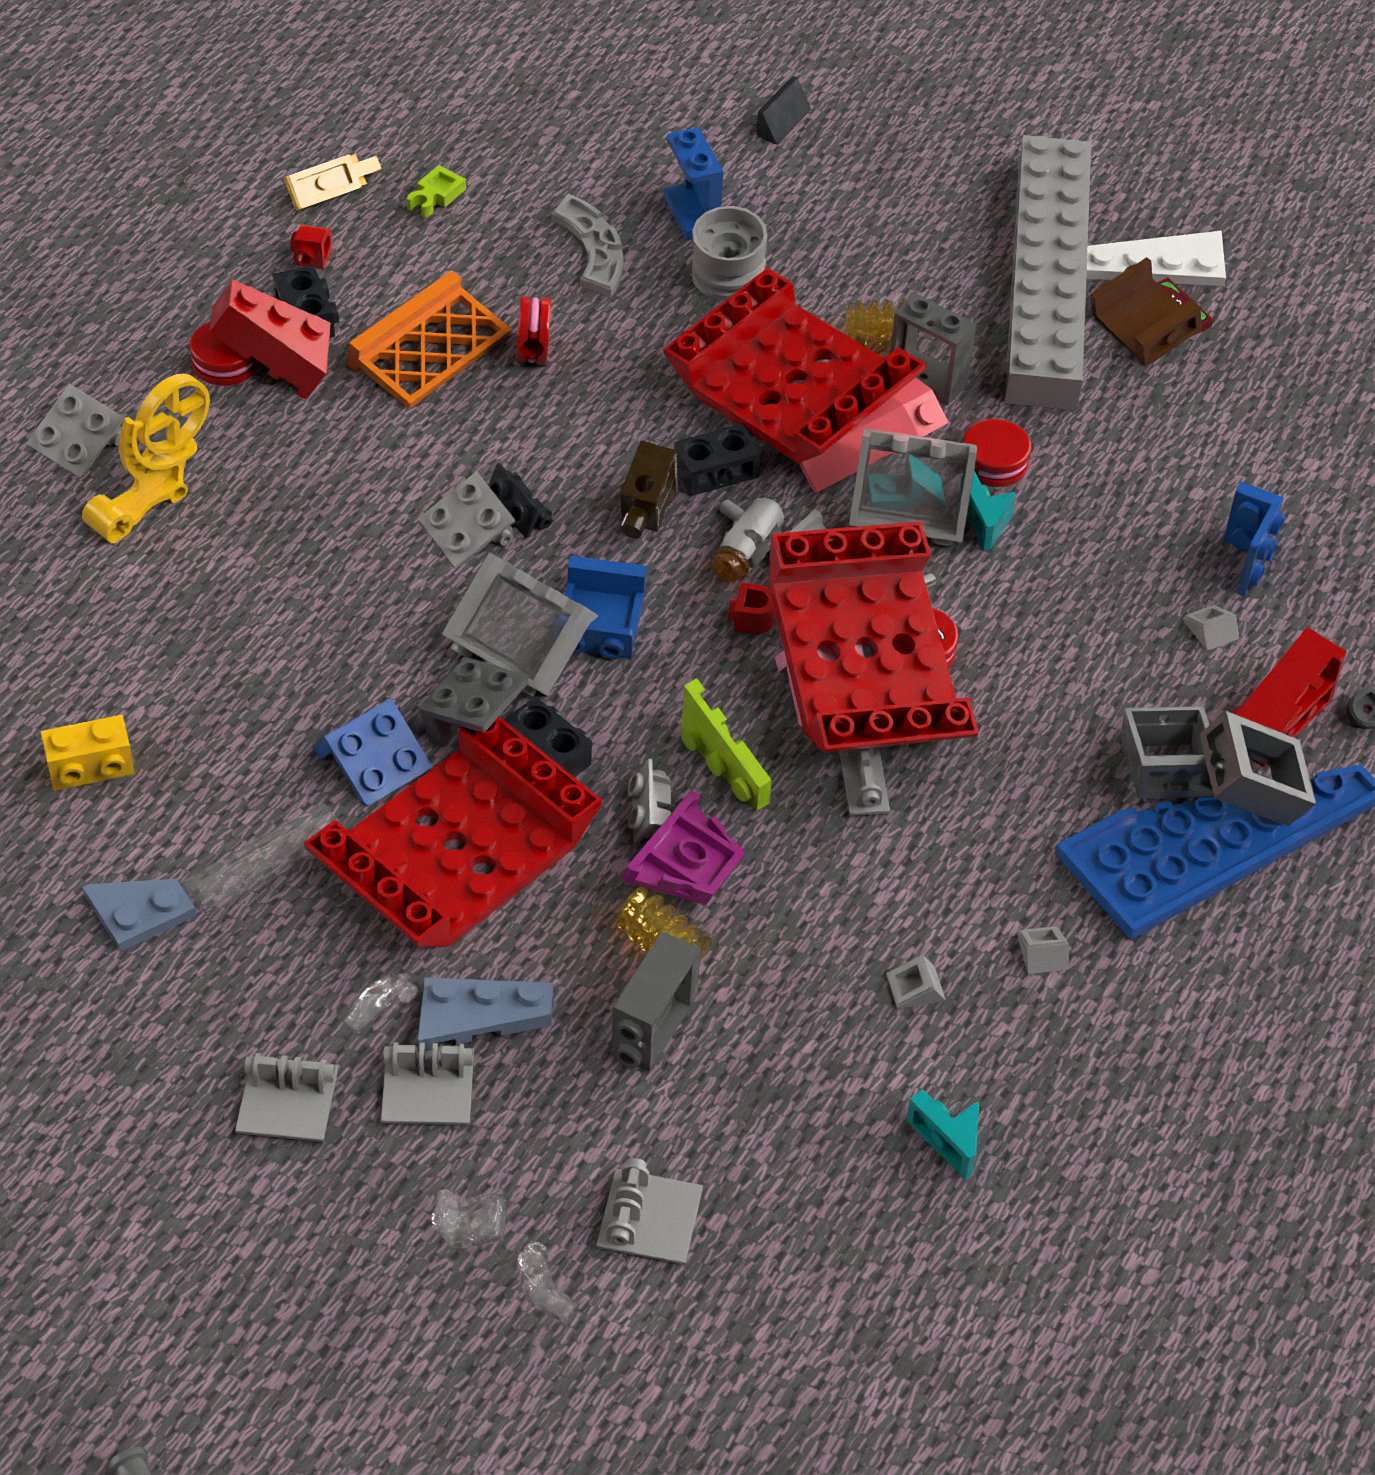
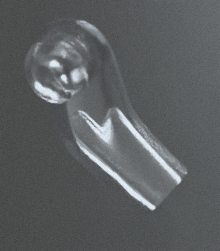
M403 973L382 978L369 985L361 993L342 1021L360 1033L395 999L399 1002L410 1004L417 996L418 988L416 985L409 983L410 977Z
M539 1242L528 1243L517 1258V1269L524 1296L527 1302L535 1309L567 1324L575 1313L578 1303L566 1295L553 1282L547 1260V1248Z

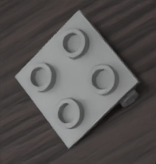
M69 383L26 444L81 478L86 474L106 444L109 446L113 444L119 446L122 429L120 425L124 421V417Z
M477 471L418 518L454 567L462 565L492 540L496 544L500 543L502 546L510 544L513 540V529L510 525L515 522V519Z
M394 1042L393 1046H385V1075L381 1123L470 1125L474 1048H465L464 1044L459 1046H442L441 1048L438 1047V1043H433V1050L425 1051V1043H420L418 1052V1047H415V1045H399L398 1042Z
M256 1053L255 1056L251 1057L247 1056L244 1072L248 1075L235 1133L324 1142L339 1068L338 1065L327 1064V1060L323 1059L321 1062L301 1061V1057H295L293 1061L288 1060V1056L282 1055L281 1059L264 1057L261 1053Z
M637 1158L630 1159L629 1164L624 1165L622 1170L615 1169L596 1248L686 1265L703 1185L649 1175L645 1161Z

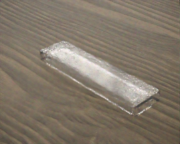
M322 803L183 880L184 889L203 913L208 916L312 858L313 855L304 848V842L329 823L337 820L342 826L344 825L329 807Z

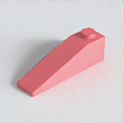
M915 377L823 454L801 462L799 465L812 490L818 493L857 472L864 428L923 437L949 422L933 390ZM871 449L868 466L893 452Z

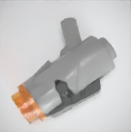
M756 498L751 502L746 511L730 500H725L720 505V512L734 521L733 527L729 532L726 531L721 545L713 554L711 567L720 579L726 582H735L737 579L743 578L760 563L770 550L771 536L773 533H781L779 528L784 522V514L779 504L772 499Z

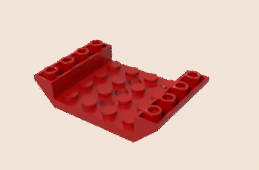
M769 268L763 270L663 348L664 355L696 398L736 424L743 423L750 433L798 464L823 454L926 369L924 362L899 347L883 358L796 305L793 283ZM822 359L831 360V361L828 362V363H827V362H818V363H815V362H817L818 360H822ZM795 380H803V381H805L804 383H792V384H789L790 382L795 381ZM768 401H778V402H779V403H777L776 405H775V404H766V405H763L764 403H766V402H768Z
M922 521L773 533L771 536L770 595L804 734L823 753L977 737L979 734L970 698H956L922 572L931 557ZM902 641L906 643L911 653L906 655L900 654L894 649L892 642ZM864 644L868 646L873 652V657H862L856 652L855 645ZM817 649H830L835 654L836 660L832 662L825 661L818 655Z
M498 717L485 732L461 726L458 729L459 750L349 831L337 820H334L304 842V848L418 947H449L571 852L602 805L600 797L501 717ZM422 816H432L438 820L431 827L419 826L416 823V820ZM452 839L461 840L466 844L461 850H448L443 845ZM479 863H487L492 865L494 870L489 874H476L472 868Z

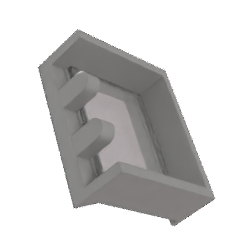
M864 428L849 525L859 527L922 521L925 535L931 538V542L945 546L954 545V541L962 542L977 445Z
M489 552L442 635L453 640L451 649L466 658L472 659L473 655L476 654L485 659L484 663L526 674L529 683L522 691L534 697L538 690L549 696L552 687L587 627L599 615Z

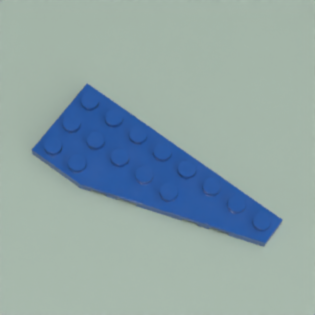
M1361 764L1316 773L1315 777L1310 779L1316 805L1290 826L1217 800L1214 796L1196 797L1195 801L1175 805L1171 801L1156 803L1154 809L1137 812L1136 808L1124 809L1058 843L1055 855L1132 940L1375 807V778Z

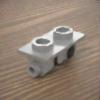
M879 747L839 751L849 815L889 814L890 806Z
M648 759L638 773H633L628 785V795L632 796L633 805L628 820L629 828L633 829V846H638L643 838L650 839L671 815V811L666 810L671 805V780L662 770L652 772V759Z

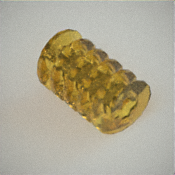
M860 299L856 300L851 310L847 300L845 314L846 335L854 340L856 335H860L863 345H867L871 335H874L877 345L882 344L885 335L889 336L891 342L894 314L905 301H899L894 311L890 300L884 301L881 310L876 300H870L867 310H865L863 301Z
M641 886L627 898L618 914V929L624 934H629L630 939L636 944H641V949L647 954L662 931L701 948L700 960L709 950L711 938L707 935L698 938L700 929L696 925H690L686 928L688 918L683 914L677 915L674 918L676 908L671 904L663 907L664 898L660 894L651 897L653 890Z

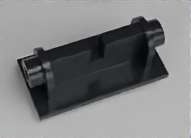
M497 463L488 486L515 519L513 525L525 538L530 537L533 528L538 526L541 529L548 528L553 522L550 509L544 507L537 498L531 499L533 493L521 481L518 473L506 471L500 463Z

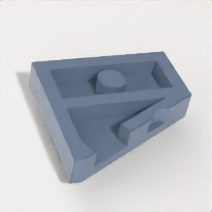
M177 879L88 884L82 887L85 898L120 952L196 916L195 906Z

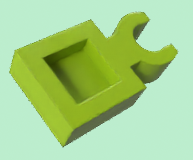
M438 165L417 183V191L408 195L407 209L411 211L414 207L421 205V216L423 218L431 216L436 204L445 208L466 190V179Z

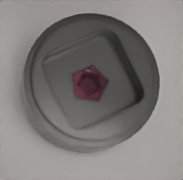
M1361 689L1349 699L1346 712L1353 725L1363 729L1375 728V689Z

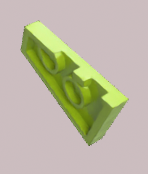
M696 678L684 685L681 738L689 750H697L706 759L707 766L714 775H722L731 784L735 796L740 801H747L758 811L770 803L772 780L746 744L741 740L733 741L725 724L727 718L718 707L714 710L709 708L701 697L705 688Z

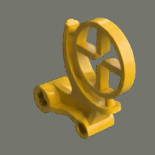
M189 374L170 376L160 382L147 395L139 408L136 421L129 417L124 418L119 439V454L124 468L134 477V484L127 492L112 500L101 494L94 496L88 501L82 511L83 521L108 542L116 543L127 536L132 527L142 519L145 513L158 503L165 500L176 503L187 495L188 487L183 483L186 460L197 451V444L193 437L203 425L210 405V395L205 385ZM194 386L196 393L179 402L178 389ZM164 400L165 406L173 413L185 416L192 412L181 428L180 422L172 415L168 416L161 412L153 417L157 408ZM166 427L167 439L159 442L150 441V435ZM137 439L146 447L143 454L139 453Z

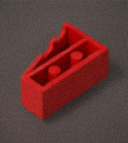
M233 279L212 306L209 333L247 360L252 355L270 368L267 374L278 380L281 376L297 387L299 390L296 394L301 398L308 399L327 374L330 322L262 293L253 287L246 286Z
M1306 627L1242 707H1236L1232 713L1295 738L1332 701L1347 651L1309 627ZM1250 758L1264 768L1267 766L1265 763Z

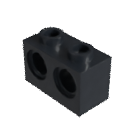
M312 265L272 274L274 298L330 322L329 338L335 337L334 324L339 323L338 309L335 302L328 301L330 294L325 278H319L315 266Z
M743 423L674 442V450H677L678 476L690 497L759 478L761 453Z
M536 696L503 719L572 776L576 777L591 765L592 741L586 732L572 726L562 718L556 708L547 706Z

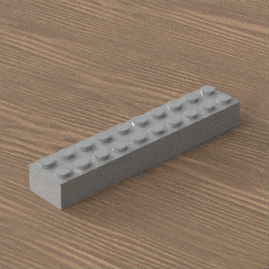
M1023 135L1018 165L1005 403L1077 410L1083 381L1091 165V142Z

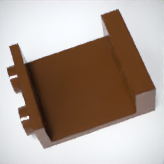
M1148 257L1137 264L1130 265L1122 274L1110 282L1100 285L1090 294L1092 315L1145 366L1156 361L1202 330L1201 307L1193 299L1180 305L1153 279L1152 263Z

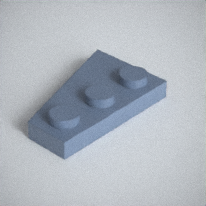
M425 978L418 1034V1052L420 1043H425V1051L433 1050V1043L455 1039L456 1045L472 1042L473 1035L494 1031L503 1036L551 1026L554 983Z

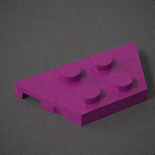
M691 790L629 863L621 879L628 883L707 905L738 866L745 852L733 838L727 835L725 827L716 816L710 817L709 820L697 806L701 798L696 792Z

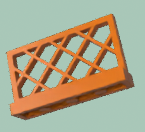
M451 270L350 341L347 366L355 372L363 370L395 399L410 409L509 337L512 329L461 287L462 278ZM461 302L471 311V315L450 314V308ZM429 323H444L445 333L425 332V326ZM450 324L471 325V335L450 334ZM476 326H488L497 333L491 337L476 336ZM404 341L420 342V352L399 350V344ZM425 342L446 343V353L425 352ZM451 344L471 345V352L467 355L451 354ZM378 359L394 360V370H382L373 363ZM399 360L420 362V372L399 371ZM425 362L446 363V370L442 373L425 372ZM399 381L420 382V389L409 395L399 386Z

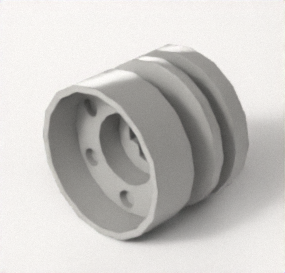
M723 206L705 212L696 220L692 230V278L698 290L712 299L725 301L765 270L767 231L765 224L758 215L745 208Z

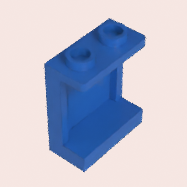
M699 127L667 134V143L684 172L683 184L664 188V198L687 241L692 240V230L696 220L705 212L721 207L723 170Z
M570 556L565 596L599 615L589 624L572 654L582 652L602 655L608 659H632L646 593L647 566ZM561 614L559 619L555 621L554 643L568 621V618Z

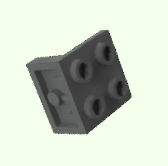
M465 657L419 707L430 741L438 746L445 747L457 734L461 726L485 732L529 683L527 675Z

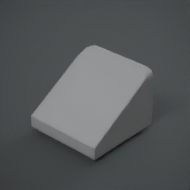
M1216 605L1182 617L1183 621L1207 651L1239 639L1236 615Z
M1057 926L1017 931L1028 974L1069 969V943Z
M924 955L886 973L898 1009L946 1000L935 966Z

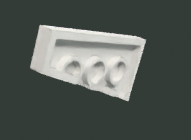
M1222 231L1091 245L1087 247L1086 279L1113 280L1130 265L1137 264L1148 257L1152 263V276L1156 282L1169 278L1175 284L1224 286L1226 273Z

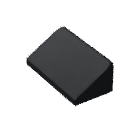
M793 76L758 111L757 137L778 145L810 112V104L797 77Z

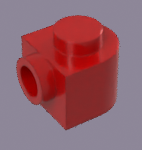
M300 225L298 231H293L290 249L291 252H294L293 259L296 265L301 267L314 265L316 269L324 270L332 250L333 238L330 228Z
M740 582L738 598L730 597L727 620L734 621V632L763 634L774 626L775 611L770 588L763 585Z

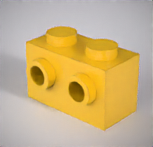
M123 715L41 731L53 791L135 774Z

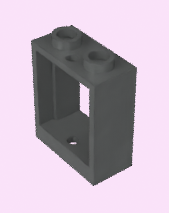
M914 293L894 314L890 353L899 347L924 362L926 369L916 378L933 390L938 401L948 406L968 385L976 323ZM918 329L951 345L949 367L916 350Z
M1204 706L1124 708L1121 744L1138 799L1214 796L1200 738V733L1210 725ZM1162 715H1167L1165 719H1160ZM1191 744L1194 755L1145 756L1142 746Z
M1228 711L1224 712L1200 733L1215 799L1286 826H1290L1316 805L1299 739ZM1249 758L1269 765L1273 780L1253 773Z
M663 931L660 933L613 1006L611 1054L615 1055L623 1065L630 1068L639 1066L647 1071H651L698 995L701 948Z

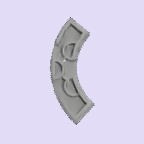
M567 194L552 212V221L571 231L581 241L586 250L588 263L580 278V286L612 297L621 281L623 273V252L620 237L614 226H610L602 218V213L584 200Z

